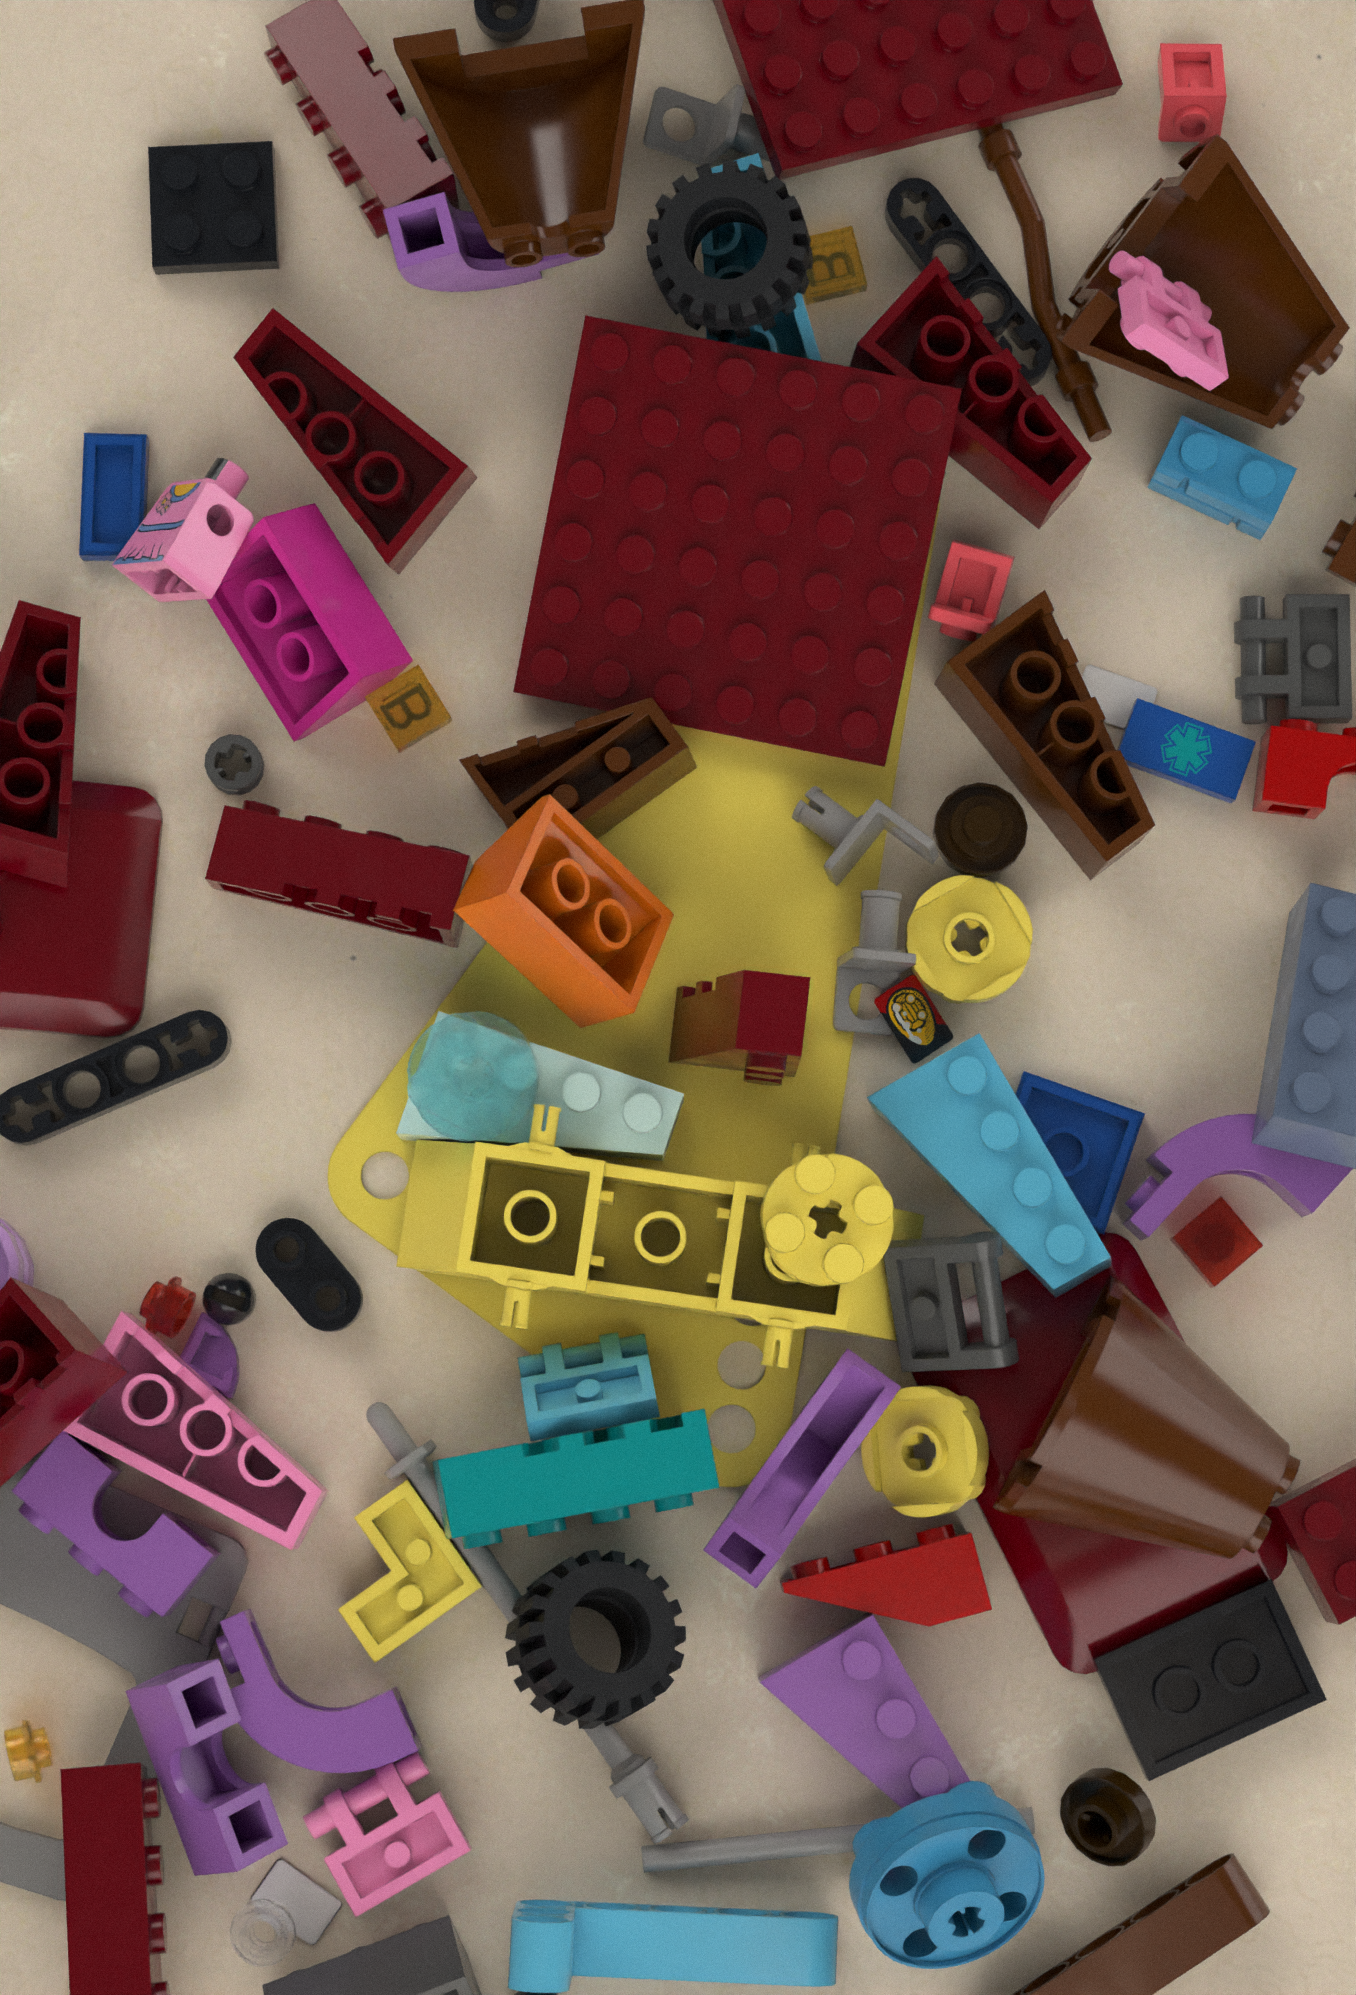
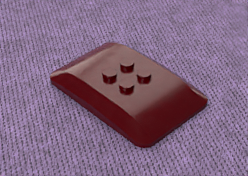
M73 780L67 888L0 869V1029L115 1038L130 1033L141 1021L145 1006L163 826L162 810L156 799L147 791L132 786Z
M1107 1232L1098 1234L1111 1256L1112 1266L1056 1298L1028 1269L1001 1281L1009 1337L1017 1340L1019 1361L1017 1363L1002 1368L911 1372L917 1386L933 1385L944 1387L958 1396H967L977 1405L988 1439L989 1460L985 1474V1487L982 1493L975 1498V1501L1053 1656L1062 1667L1079 1674L1097 1672L1092 1659L1267 1578L1274 1581L1282 1574L1287 1565L1288 1557L1285 1539L1269 1507L1264 1515L1271 1518L1272 1522L1260 1548L1254 1554L1242 1548L1232 1559L1003 1514L992 1508L1020 1450L1032 1447L1086 1339L1085 1336L1079 1333L1108 1276L1123 1282L1185 1343L1136 1249L1126 1238L1119 1234ZM975 1294L962 1301L968 1343L984 1341L977 1295Z

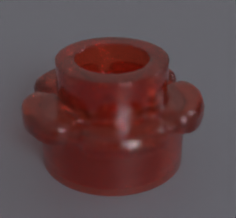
M172 1277L167 1285L156 1281L145 1295L139 1314L147 1319L145 1328L154 1334L159 1332L172 1339L178 1335L187 1322L195 1304L196 1293L181 1286L182 1279L180 1277Z

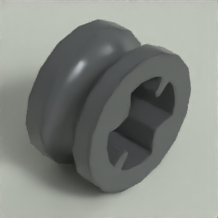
M229 734L218 738L210 745L205 754L204 766L208 777L218 790L228 795L240 796L251 792L259 785L264 775V761L261 753L250 739L242 735ZM235 750L245 751L243 754L245 762H251L249 772H238L234 781L224 779L227 773L223 767L218 768V762L221 757L229 759L232 758Z

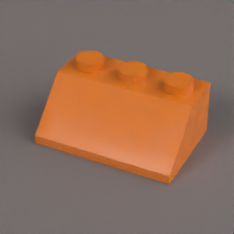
M550 794L541 797L475 861L453 909L457 915L580 1028L635 1012L674 916L646 886Z

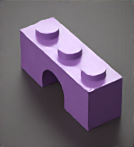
M62 1431L12 1489V1492L24 1501L18 1511L42 1532L49 1534L55 1527L74 1544L68 1550V1553L88 1571L98 1576L105 1569L124 1586L118 1592V1595L138 1613L146 1618L153 1611L161 1617L171 1615L221 1553L172 1512L163 1513L153 1526L137 1539L122 1538L112 1532L102 1515V1500L108 1487L122 1471L90 1444Z
M219 1658L175 1666L125 1691L195 1876L238 1872L288 1844L266 1783L252 1784L244 1781L235 1773L226 1758L222 1744V1732L224 1729L242 1721Z

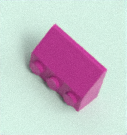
M315 503L263 517L247 533L212 599H206L294 742L307 737L378 694L413 662L405 646Z

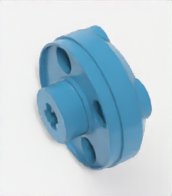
M981 1781L961 1783L952 1788L948 1793L925 1797L906 1805L890 1817L872 1820L856 1833L852 1842L855 1860L850 1872L849 1890L860 1922L865 1932L884 1955L906 1966L921 1969L948 1968L966 1964L990 1954L1012 1939L1026 1925L1037 1909L1044 1890L1045 1876L1040 1850L1026 1820L1014 1806L997 1797L990 1785Z

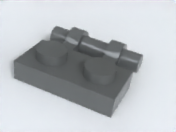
M1286 594L1282 600L1283 619H1265V597H1241L1240 621L1234 623V643L1240 645L1241 676L1235 678V699L1241 700L1242 723H1266L1267 699L1284 698L1285 719H1301L1314 723H1349L1352 719L1350 594ZM1283 643L1284 675H1266V644Z

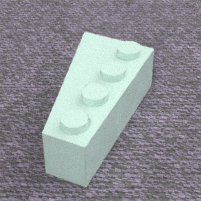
M438 1011L396 1134L401 1140L416 1141V1139L475 1143L476 1141L503 1146H511L523 1142L529 1143L534 1111L533 1104H540L546 1107L542 1131L546 1130L549 1106L561 1108L555 1147L565 1152L663 1161L684 1101V1093Z

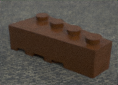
M1044 590L949 659L934 685L1091 881L1136 847L1153 829L1155 823L1121 750H1116L1103 723L1106 718L1096 697L1091 698L1076 666L1079 662L1068 638H1063L1052 615L1054 612L1053 605Z

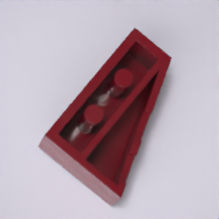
M741 970L716 977L715 990H712L713 982L709 981L697 982L696 988L689 986L677 987L668 1063L744 1071L743 1081L760 1085L781 1086L784 1076L795 1077L802 1057L810 977Z

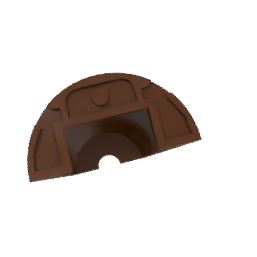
M624 0L581 7L585 32L583 36L467 55L461 54L455 28L393 38L397 57L489 245L495 250L504 253L506 265L511 267H528L539 263L543 256L568 252L573 257H589L601 253L605 249L604 237L612 230L615 222L645 20L644 0Z
M1216 134L1206 138L1182 156L1178 165L1185 171L1180 176L1166 177L1165 180L1160 177L1117 226L1091 261L1068 298L1077 309L1072 318L1066 313L1059 318L1056 327V337L1068 348L1273 429L1277 423L1280 426L1286 424L1302 406L1305 396L1299 392V388L1310 372L1314 371L1320 376L1336 362L1343 351V345L1339 342L1350 327L1229 144ZM1125 251L1135 258L1144 256L1160 266L1163 277L1172 283L1182 281L1198 292L1201 302L1210 307L1212 311L1208 323L1221 331L1229 375L1227 380L1209 391L1187 376H1178L1167 363L1147 350H1139L1128 342L1120 327L1122 315L1117 289L1122 286L1121 279L1109 271V263L1117 252Z
M1108 1276L1079 1333L1085 1336L1086 1339L1032 1447L1020 1450L992 1508L1003 1514L1226 1559L1235 1557L1242 1548L1254 1554L1260 1548L1271 1526L1272 1519L1264 1514L1275 1493L1278 1492L1283 1495L1289 1489L1298 1472L1300 1460L1289 1454V1444L1123 1282Z

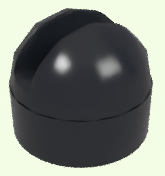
M224 1273L214 1277L206 1285L202 1298L203 1306L208 1316L216 1322L224 1325H236L245 1321L252 1314L256 1304V1294L251 1283L244 1277L233 1273ZM217 1287L228 1294L245 1298L241 1309L238 1310L212 1300L211 1297L215 1288Z

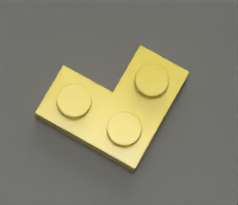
M409 1479L354 1517L391 1570L338 1609L374 1663L483 1586L451 1539H446L444 1529Z

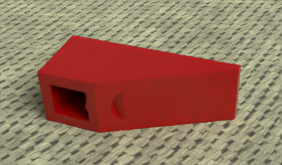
M953 1523L916 1532L918 1545L893 1551L891 1540L855 1548L853 1553L856 1561L832 1568L830 1567L828 1556L792 1565L790 1569L793 1578L780 1581L782 1591L787 1594L928 1627L992 1610L972 1533L963 1532L956 1534Z

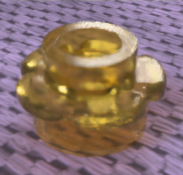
M22 1720V1726L4 1730L11 1771L15 1782L34 1777L35 1782L40 1783L43 1779L41 1769L53 1766L48 1736L45 1727L33 1730L29 1720Z

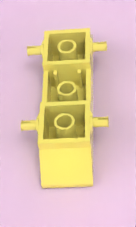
M533 1104L534 1111L529 1143L523 1142L511 1146H503L476 1141L475 1143L416 1139L396 1267L493 1281L505 1286L506 1293L500 1326L512 1328L515 1304L519 1302L515 1328L528 1330L527 1323L532 1291L546 1289L757 1321L767 1326L763 1357L760 1365L771 1367L773 1366L776 1341H779L776 1367L789 1369L788 1362L793 1330L803 1328L897 1342L884 1257L871 1271L847 1284L823 1287L811 1286L797 1281L775 1264L764 1241L760 1221L761 1205L770 1185L738 1180L731 1182L605 1163L604 1160L572 1156L562 1149L555 1147L561 1108L549 1106L546 1130L542 1131L546 1107L540 1104ZM792 1143L791 1165L803 1159L805 1144ZM809 1144L807 1156L819 1154L821 1147ZM829 1202L824 1209L813 1206L810 1210L809 1217L817 1222V1227L814 1231L817 1236L825 1239L830 1231H837L839 1233L843 1231L845 1222L838 1218L840 1208L836 1204ZM894 1208L892 1212L894 1228L891 1241L921 1239L924 1215Z

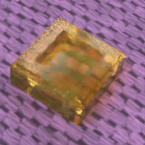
M852 226L810 236L813 268L807 269L809 284L804 294L806 305L867 290V280Z
M419 664L365 696L366 702L398 753L452 722L449 712Z

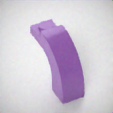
M445 192L383 209L399 272L410 284L427 290L469 292L508 287L542 279V270L588 258L573 257L567 252L543 256L539 263L528 267L508 266L505 263L504 253L495 250L489 245L474 212L462 211L453 207Z
M1235 1114L1217 1117L1196 1124L1177 1134L1157 1148L1146 1159L1164 1178L1159 1183L1150 1175L1124 1203L1133 1212L1122 1224L1142 1241L1150 1237L1200 1182L1213 1176L1225 1174L1246 1176L1261 1182L1276 1193L1297 1214L1304 1217L1312 1214L1353 1168L1251 1143L1256 1114Z
M251 1608L220 1621L224 1634L216 1638V1643L221 1657L230 1674L240 1670L245 1681L230 1689L242 1719L238 1724L252 1739L275 1756L309 1770L326 1773H352L379 1768L413 1754L422 1747V1743L397 1686L362 1702L345 1707H325L310 1703L296 1695L280 1677Z

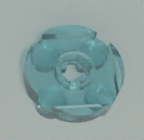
M484 1011L454 1013L431 1025L416 1042L407 1068L408 1096L416 1106L421 1118L440 1134L465 1142L490 1140L516 1127L532 1108L539 1088L536 1057L526 1035L509 1020ZM476 1058H479L487 1063L483 1073L491 1079V1082L486 1090L476 1087L469 1095L460 1089L463 1079L456 1074V1069L460 1063L471 1065Z

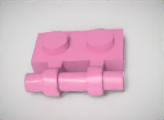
M1125 251L1117 252L1109 263V271L1121 279L1122 286L1117 289L1122 315L1120 327L1128 342L1139 350L1145 349L1167 363L1178 376H1187L1209 391L1227 380L1229 375L1221 331L1208 323L1212 311L1210 307L1201 302L1198 292L1182 281L1172 283L1163 277L1160 266L1144 256L1135 258Z
M419 1751L410 1754L398 1762H392L375 1768L376 1775L346 1792L342 1788L336 1789L323 1797L324 1805L303 1816L304 1822L314 1839H318L335 1828L338 1829L346 1845L327 1855L324 1861L355 1917L472 1849L441 1791L434 1793L419 1803L414 1799L409 1785L430 1774ZM389 1798L398 1815L366 1833L357 1815Z

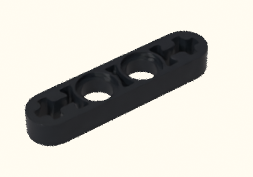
M907 178L898 182L889 193L885 209L886 223L892 234L920 272L932 261V254L939 246L954 244L965 252L967 265L957 273H950L948 279L964 300L967 298L971 300L980 293H990L1001 301L1004 310L1003 315L998 320L992 323H983V325L995 338L1001 335L1012 321L1018 324L1012 330L1011 339L1022 351L1028 350L1031 347L1036 351L1032 362L1033 369L1029 370L1021 363L1020 373L1030 386L1038 384L1045 377L1052 358L1051 345L1046 335L938 189L929 181L921 178ZM908 198L913 204L920 203L921 201L927 203L923 217L934 233L923 245H920L918 241L923 239L925 228L913 215L905 219L900 216L904 204L903 199ZM940 223L945 225L944 228L935 231ZM1002 335L997 343L1003 350L1008 348L1012 353V346Z
M204 1010L187 1012L11 1087L0 1095V1134L15 1144L26 1146L37 1144L213 1069L222 1063L230 1052L232 1042L230 1031L225 1023L212 1012ZM196 1024H201L206 1031L217 1030L218 1037L210 1042V1049L212 1051L210 1054L202 1057L196 1049H189L177 1054V1057L183 1062L184 1066L173 1071L171 1055L160 1042L162 1037L170 1034L171 1043L176 1047L193 1038L191 1027ZM142 1047L150 1048L159 1056L160 1067L158 1073L149 1082L137 1083L131 1081L125 1072L126 1058L135 1049ZM79 1073H91L100 1082L101 1091L99 1098L90 1107L82 1109L73 1107L66 1097L68 1082ZM52 1085L54 1101L65 1114L63 1119L55 1122V1112L48 1109L32 1118L34 1128L29 1132H26L18 1125H9L8 1118L16 1114L15 1102L22 1099L27 1105L34 1107L50 1101L42 1092V1089Z

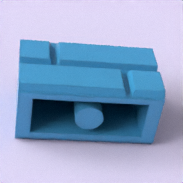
M1182 415L1147 488L1226 525L1233 522L1236 524L1237 530L1261 540L1271 525L1297 468Z

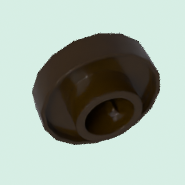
M977 782L961 786L945 798L935 816L933 838L939 855L950 868L962 875L984 878L1000 874L1014 864L1025 846L1028 825L1023 808L1011 793L997 785Z
M1092 1768L1075 1779L1067 1787L1061 1798L1060 1817L1065 1833L1076 1849L1092 1861L1106 1866H1124L1138 1858L1148 1848L1155 1836L1156 1817L1151 1801L1140 1785L1122 1772L1110 1768Z

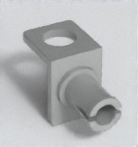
M736 84L717 104L666 87H659L655 91L643 138V143L646 147L699 165L708 163L711 165L723 153H727L729 149L748 155L759 153L761 159L770 162L754 116L742 112L746 92L743 86ZM679 108L690 114L695 124V132L690 140L684 142L675 141L666 134L663 127V116L667 110Z
M814 786L805 794V797L810 800L809 805L800 800L792 814V819L802 823L835 848L833 854L824 864V869L828 879L836 886L842 882L884 829L931 864H934L939 857L936 844L930 837L878 799L875 800L864 815L857 818L824 794L822 789Z
M863 890L861 892L862 910L859 946L852 947L850 951L837 958L833 1028L844 1032L891 1036L893 1032L881 1013L878 1017L869 1020L857 1017L849 1006V996L855 986L864 983L874 985L880 990L881 994L900 982L901 972L916 965V954L902 953L901 950L896 949L900 901H902V894L887 890Z

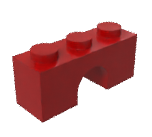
M1301 719L1280 720L1279 726L1271 725L1260 741L1252 811L1316 819L1326 809L1330 780L1339 775H1356V727L1344 728L1342 735L1317 732L1318 724Z

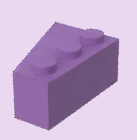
M865 1613L758 1677L759 1682L901 1808L925 1797L948 1793L957 1785L970 1781L872 1613Z

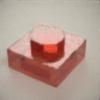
M1221 1196L1170 1238V1241L1210 1288L1218 1285L1263 1246Z

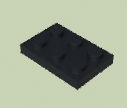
M1269 1578L1092 1659L1145 1779L1148 1781L1327 1700L1273 1581Z

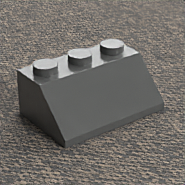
M449 1915L428 1923L416 1925L410 1930L373 1944L357 1947L349 1953L306 1969L296 1970L285 1977L262 1985L264 1995H482L467 1952Z

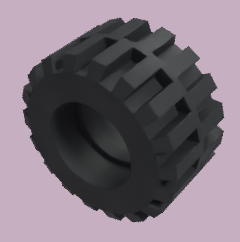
M723 161L722 172L712 173L709 163L696 167L699 178L689 183L684 175L674 181L672 185L676 194L672 199L662 194L655 205L659 214L658 220L649 219L647 234L651 245L646 246L648 261L653 270L652 274L668 306L676 315L680 313L685 323L698 331L701 325L705 326L710 336L724 338L725 330H734L738 339L751 337L749 327L761 323L765 332L776 326L773 316L778 312L782 311L787 317L797 307L794 300L795 294L798 292L804 295L809 284L807 269L813 268V253L810 247L811 239L801 207L794 195L789 196L786 185L776 176L769 181L766 178L764 169L750 164L747 172H740L737 161ZM732 222L746 223L758 228L765 234L767 244L762 258L753 269L740 277L724 280L715 279L702 274L695 267L694 258L698 245L711 230L720 225Z
M598 1550L585 1551L575 1559L571 1556L549 1570L526 1588L528 1591L526 1594L517 1599L512 1612L518 1617L507 1624L505 1635L506 1639L516 1641V1646L505 1653L508 1667L519 1665L522 1675L514 1679V1682L520 1693L530 1688L536 1695L530 1705L538 1712L542 1713L551 1707L555 1710L554 1722L566 1726L578 1719L579 1729H593L602 1723L605 1726H609L625 1719L656 1701L655 1697L667 1691L674 1681L669 1674L680 1669L684 1654L676 1651L675 1647L686 1641V1626H675L674 1617L682 1613L678 1599L671 1602L667 1601L663 1591L670 1586L661 1575L653 1581L646 1575L650 1565L639 1558L626 1565L625 1553L611 1550L602 1557H600ZM574 1607H585L602 1614L614 1627L621 1648L620 1661L615 1673L599 1671L589 1666L576 1652L569 1631L570 1617Z

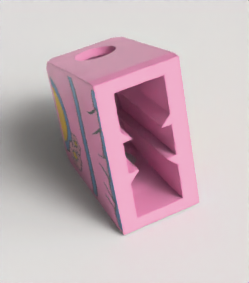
M219 457L216 458L204 479L173 482L157 500L118 554L112 566L158 602L212 599L254 522L253 514L236 500L249 480L247 473L235 463Z

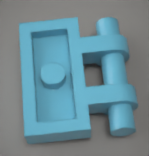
M618 1332L599 1335L600 1342L565 1349H562L561 1343L542 1346L543 1353L518 1357L530 1441L660 1417L645 1334L619 1338Z

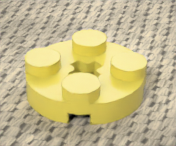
M970 875L953 876L936 883L918 899L905 926V952L916 954V965L912 966L911 969L921 984L929 991L941 996L943 1000L949 1003H981L1000 996L1020 978L1030 957L1033 935L1032 923L1024 904L1008 887L996 881L993 883L987 879L974 878V876ZM965 923L966 927L970 930L980 927L984 931L986 937L979 942L980 954L971 956L966 950L957 952L954 949L952 942L958 937L955 929L958 924Z
M834 1153L814 1154L785 1168L770 1184L761 1205V1229H763L764 1241L775 1264L793 1279L818 1287L847 1284L871 1271L883 1258L893 1235L894 1222L892 1212L894 1206L889 1191L884 1188L879 1177L860 1161ZM829 1202H832L840 1208L838 1218L845 1222L841 1233L830 1231L824 1239L814 1233L817 1222L809 1217L813 1206L824 1209Z
M913 1386L899 1389L862 1441L861 1457L867 1480L876 1492H883L890 1502L897 1505L891 1506L892 1508L907 1516L925 1518L956 1511L968 1500L975 1499L982 1493L986 1483L985 1474L989 1460V1445L984 1425L980 1419L979 1409L973 1400L967 1396H958L949 1389L940 1386ZM923 1433L929 1436L931 1443H934L936 1448V1457L932 1459V1466L929 1469L926 1468L925 1460L915 1458L913 1452L914 1445L923 1443Z

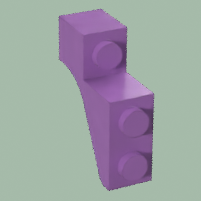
M847 1348L791 1423L764 1465L735 1502L703 1551L754 1588H757L783 1555L807 1517L883 1414L901 1386Z

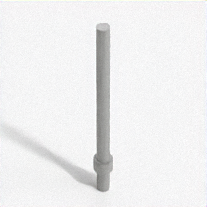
M1032 1807L1017 1808L1026 1820L1032 1834H1035ZM866 1824L642 1846L644 1873L853 1852L852 1842L854 1837Z

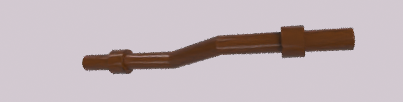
M1002 124L978 129L982 139L978 145L987 169L996 171L1021 228L1031 309L1040 329L1046 335L1051 345L1052 358L1059 371L1055 375V380L1064 400L1073 403L1090 442L1102 440L1112 433V429L1095 393L1099 384L1088 361H1081L1076 350L1068 348L1056 337L1057 323L1062 315L1055 300L1045 220L1018 161L1022 152L1013 132L1009 129H1004Z

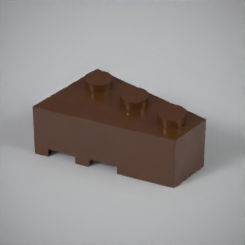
M652 697L574 722V727L540 738L533 735L516 741V746L482 757L475 754L459 760L507 829L541 797L550 794L596 839L697 768L687 744Z

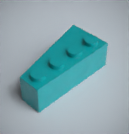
M705 1409L685 1412L661 1419H648L622 1424L603 1430L580 1432L539 1442L517 1444L444 1458L432 1462L446 1539L462 1537L464 1549L503 1542L501 1529L526 1525L528 1537L567 1530L565 1517L589 1512L592 1525L631 1518L629 1505L654 1500L656 1512L693 1506L692 1493L719 1488Z

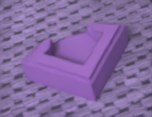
M202 1312L180 1357L218 1392L233 1398L239 1381L240 1368L236 1347L226 1334V1329L220 1323L210 1318L208 1314Z

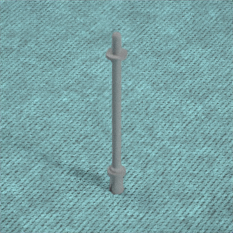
M382 1402L372 1404L366 1413L367 1420L397 1462L385 1472V1475L391 1480L405 1474L444 1529L434 1470L426 1460V1457L432 1454L437 1446L431 1439L418 1448L387 1404ZM462 1537L452 1538L451 1541L510 1623L518 1616L512 1612V1609L517 1599L522 1595L487 1545L464 1549ZM602 1723L593 1729H584L612 1769L610 1779L613 1784L609 1786V1789L616 1799L621 1796L624 1797L652 1837L651 1840L654 1844L672 1834L670 1829L676 1828L678 1830L689 1820L686 1814L681 1812L654 1772L658 1769V1766L651 1757L644 1759L642 1755L633 1754L613 1725L605 1726Z

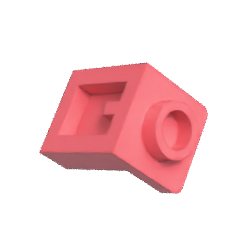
M1160 43L1158 74L1161 108L1158 122V139L1162 142H1202L1210 136L1216 134L1220 136L1227 97L1222 44Z

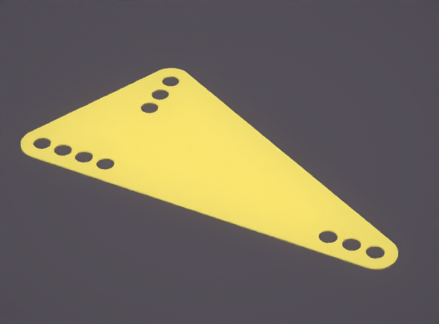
M940 499L885 767L672 724L687 744L697 768L597 839L674 914L635 1012L580 1028L487 942L336 1145L328 1165V1187L334 1204L346 1219L398 1256L416 1141L401 1140L396 1132L438 1011L684 1093V1101L663 1161L567 1152L572 1156L604 1160L605 1163L731 1182L738 1180L770 1185L785 1168L791 1165L792 1143L805 1144L803 1158L807 1157L809 1144L821 1147L820 1155L835 1154L854 1032L837 1031L833 1028L837 958L850 951L852 947L859 946L862 910L861 892L863 890L878 889L887 831L884 829L847 876L836 886L828 879L824 869V864L833 854L835 848L802 823L792 819V814L800 800L809 805L810 800L805 797V794L814 786L822 789L824 794L857 818L864 815L876 799L891 808ZM741 970L810 977L802 1057L795 1077L784 1076L781 1086L760 1085L743 1081L744 1071L668 1063L677 987L689 986L696 988L697 982L709 981L713 982L712 990H715L716 977ZM862 984L855 986L849 996V1006L856 1016ZM377 1153H394L401 1157L407 1165L409 1172L407 1186L394 1198H375L363 1186L361 1179L363 1166L371 1156ZM417 1270L532 1355L543 1353L542 1346L561 1343L562 1349L600 1342L599 1335L618 1332L619 1338L645 1334L660 1417L653 1419L672 1417L685 1412L705 1409L708 1424L711 1415L718 1408L725 1405H737L747 1410L754 1420L755 1435L751 1444L746 1449L737 1453H726L720 1451L711 1443L719 1486L740 1487L749 1485L791 1425L806 1328L793 1330L788 1362L789 1369L776 1367L780 1342L776 1341L773 1366H766L764 1376L760 1382L748 1389H735L727 1385L719 1374V1356L728 1345L738 1341L752 1343L763 1353L767 1330L766 1325L748 1326L740 1323L734 1317L543 1289L532 1291L527 1323L528 1330L515 1328L519 1302L515 1304L512 1328L504 1327L499 1324L503 1312L506 1293L505 1286L493 1281Z

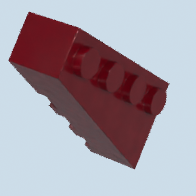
M19 600L0 651V869L67 888L81 617Z
M244 800L242 809L224 805L205 880L213 889L458 948L464 920L453 909L473 867L470 855L440 846L429 845L427 847L403 842L404 840L397 836L379 831L367 830L366 834L344 830L341 829V824L317 816L306 815L304 821L280 817V809L260 802Z

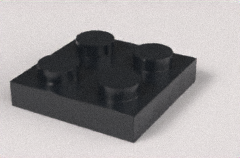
M272 141L148 147L152 267L156 275L279 269L275 149Z

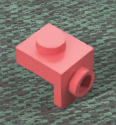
M953 540L935 603L931 605L928 614L929 619L941 622L939 632L957 639L974 642L978 633L984 635L995 627L1015 557Z

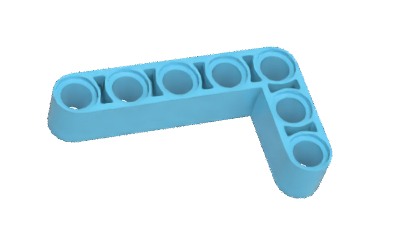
M521 1900L516 1902L511 1917L508 1988L532 1993L567 1992L570 1989L572 1976L811 1987L832 1986L836 1984L838 1916L806 1911L563 1900Z

